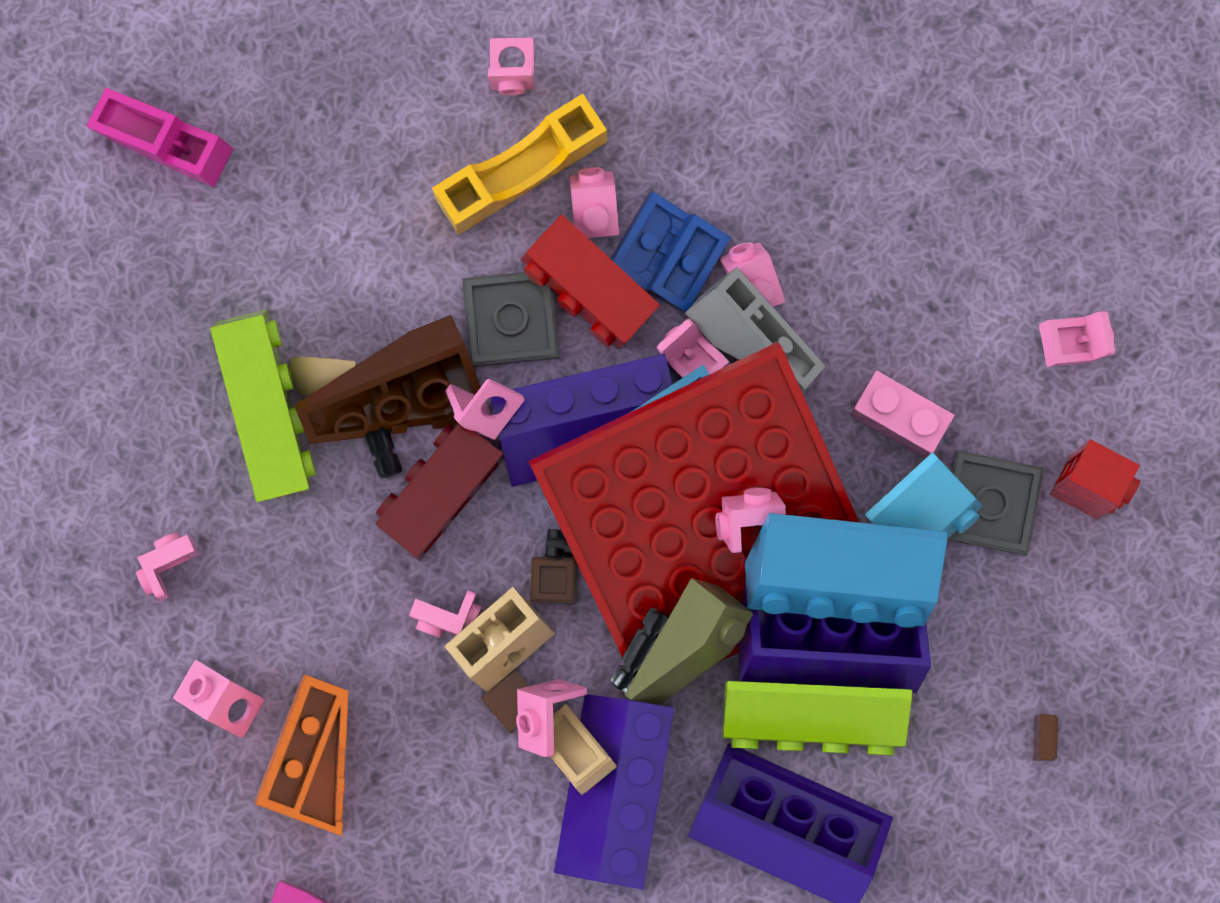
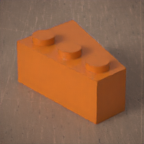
M302 675L254 801L256 805L342 836L348 690L308 675Z

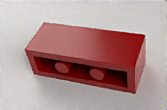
M562 214L520 259L526 265L523 270L528 277L541 287L547 284L559 295L556 299L558 304L573 317H577L580 314L592 325L589 329L590 333L606 347L613 345L617 349L621 348L660 306L657 301Z
M1090 439L1069 456L1049 495L1095 519H1099L1107 513L1113 514L1116 508L1120 510L1124 503L1127 505L1130 503L1141 481L1134 477L1140 465Z

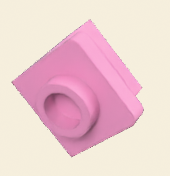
M589 167L579 170L578 174L570 175L574 226L587 238L619 235L613 172H604V169L599 167Z
M747 242L731 248L729 254L720 257L721 265L727 274L738 267L772 307L786 302L771 257L761 243L753 244Z
M1107 311L1096 312L1086 317L1047 320L1039 324L1047 367L1091 363L1115 354L1114 332L1110 325Z
M687 319L680 326L672 328L657 346L660 354L666 355L668 366L681 379L703 364L709 374L731 364L701 334L697 325L691 319Z
M750 488L744 491V495L722 497V512L716 513L715 517L718 539L724 540L731 553L742 552L741 527L763 525L768 513L786 515L784 502L776 492H771L768 488Z
M178 532L155 541V550L137 557L142 569L136 571V574L147 596L154 593L156 599L164 601L170 598L159 573L200 555L193 538L188 535L180 537Z
M468 590L458 615L415 599L409 616L418 621L415 629L441 639L443 631L453 635L459 634L480 615L482 606L475 604L478 595Z

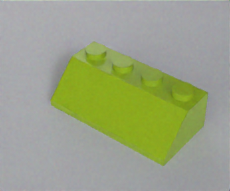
M727 681L724 684L722 739H732L731 748L758 749L759 741H777L776 750L804 751V743L822 744V752L849 754V745L867 746V755L894 756V747H906L912 690Z

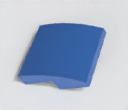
M649 192L610 259L646 292L685 313L692 306L731 237L696 214L689 215L657 193Z

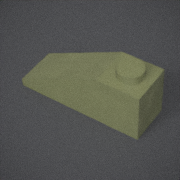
M691 578L625 696L634 701L656 705L662 704L729 655L744 636L746 626L754 613L721 587Z

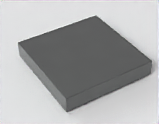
M525 272L462 278L469 353L473 367L559 359L553 290L547 284L543 287L539 286Z
M956 450L951 471L983 504V507L977 512L980 515L979 519L968 530L961 534L956 531L947 540L1027 556L1044 468Z

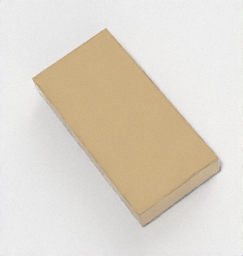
M565 704L553 714L554 755L550 757L577 791L583 795L617 766L567 704Z

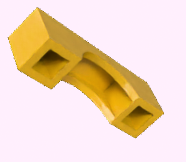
M581 94L547 115L529 135L511 148L484 162L469 164L432 187L435 200L457 234L460 235L607 143V129L584 94Z

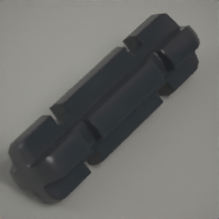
M379 427V431L367 432L365 438L371 455L377 459L374 461L378 475L381 478H388L400 473L402 467L396 453L393 454L392 449H395L389 430Z
M651 608L642 621L644 628L637 630L622 657L624 664L618 665L611 677L612 685L617 689L627 692L669 618L667 613L657 608Z

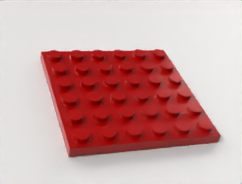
M778 342L528 461L622 657L637 630L644 628L642 621L649 609L657 608L670 616L691 578L721 587L742 604L746 580L745 561L763 525L741 527L742 552L731 553L724 540L718 539L715 517L716 513L722 512V497L744 495V491L750 488H768L771 492H776L784 502L786 515L860 523L784 350ZM738 643L735 645L733 651L729 655L724 657L722 660L727 659L738 653Z

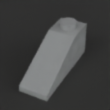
M738 267L707 289L685 312L689 319L697 325L698 329L715 347L738 360L778 342L784 350L802 392L825 368L820 359Z

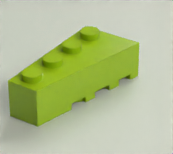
M268 309L215 322L210 327L256 502L308 490L311 485L309 477L316 476V469L311 451L302 450L299 434L305 433L295 407L292 408L288 390H292L294 387L288 364H281L277 347L282 346V340L276 320H270Z

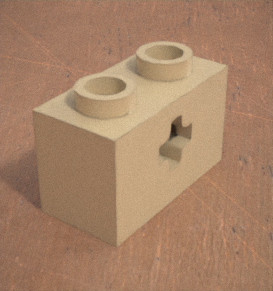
M512 587L444 647L467 676L488 693L556 633L533 605Z

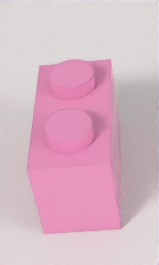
M876 370L850 416L926 459L935 451L955 415Z

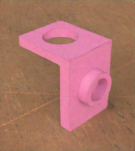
M532 37L490 39V68H488L490 90H498V93L502 95H521L525 93V89H534V42ZM509 47L520 49L525 56L523 67H501L499 63L501 52Z
M487 379L475 395L453 384H450L446 389L454 411L455 420L464 428L470 431H477L493 440L496 439L525 400L522 394L491 379ZM493 396H500L506 400V406L499 414L492 415L486 400Z
M197 660L192 664L173 697L174 700L202 718L240 738L245 736L265 701L262 697L232 682ZM239 699H245L247 708L244 715L239 720L231 722L228 718L231 705Z
M555 679L517 689L518 715L516 723L518 728V747L543 757L553 756V703L587 695V687L562 679Z

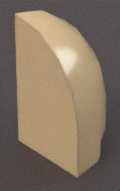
M295 357L290 359V374L297 390L303 396L308 397L358 364L356 361Z

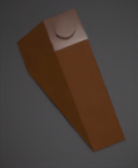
M449 315L409 331L298 402L294 407L309 443L316 444L363 438L369 431H379V427H384L387 430L391 429L392 434L406 433L407 427L431 424L433 429L445 428L449 424L453 426L458 424V422L454 418V411L446 389L450 384H453L475 395L481 387L465 343L452 316Z

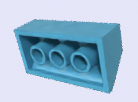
M768 513L745 561L747 609L764 610L769 614H804L816 619L834 617L852 619L858 623L873 621L894 623L906 628L924 626L938 601L947 546V532Z

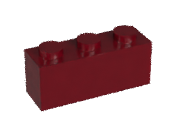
M459 423L455 428L449 424L442 430L433 443L438 449L427 462L422 458L419 459L404 478L409 484L398 497L391 493L376 511V514L380 517L375 523L376 526L419 562L505 459L503 453L480 434L464 428Z

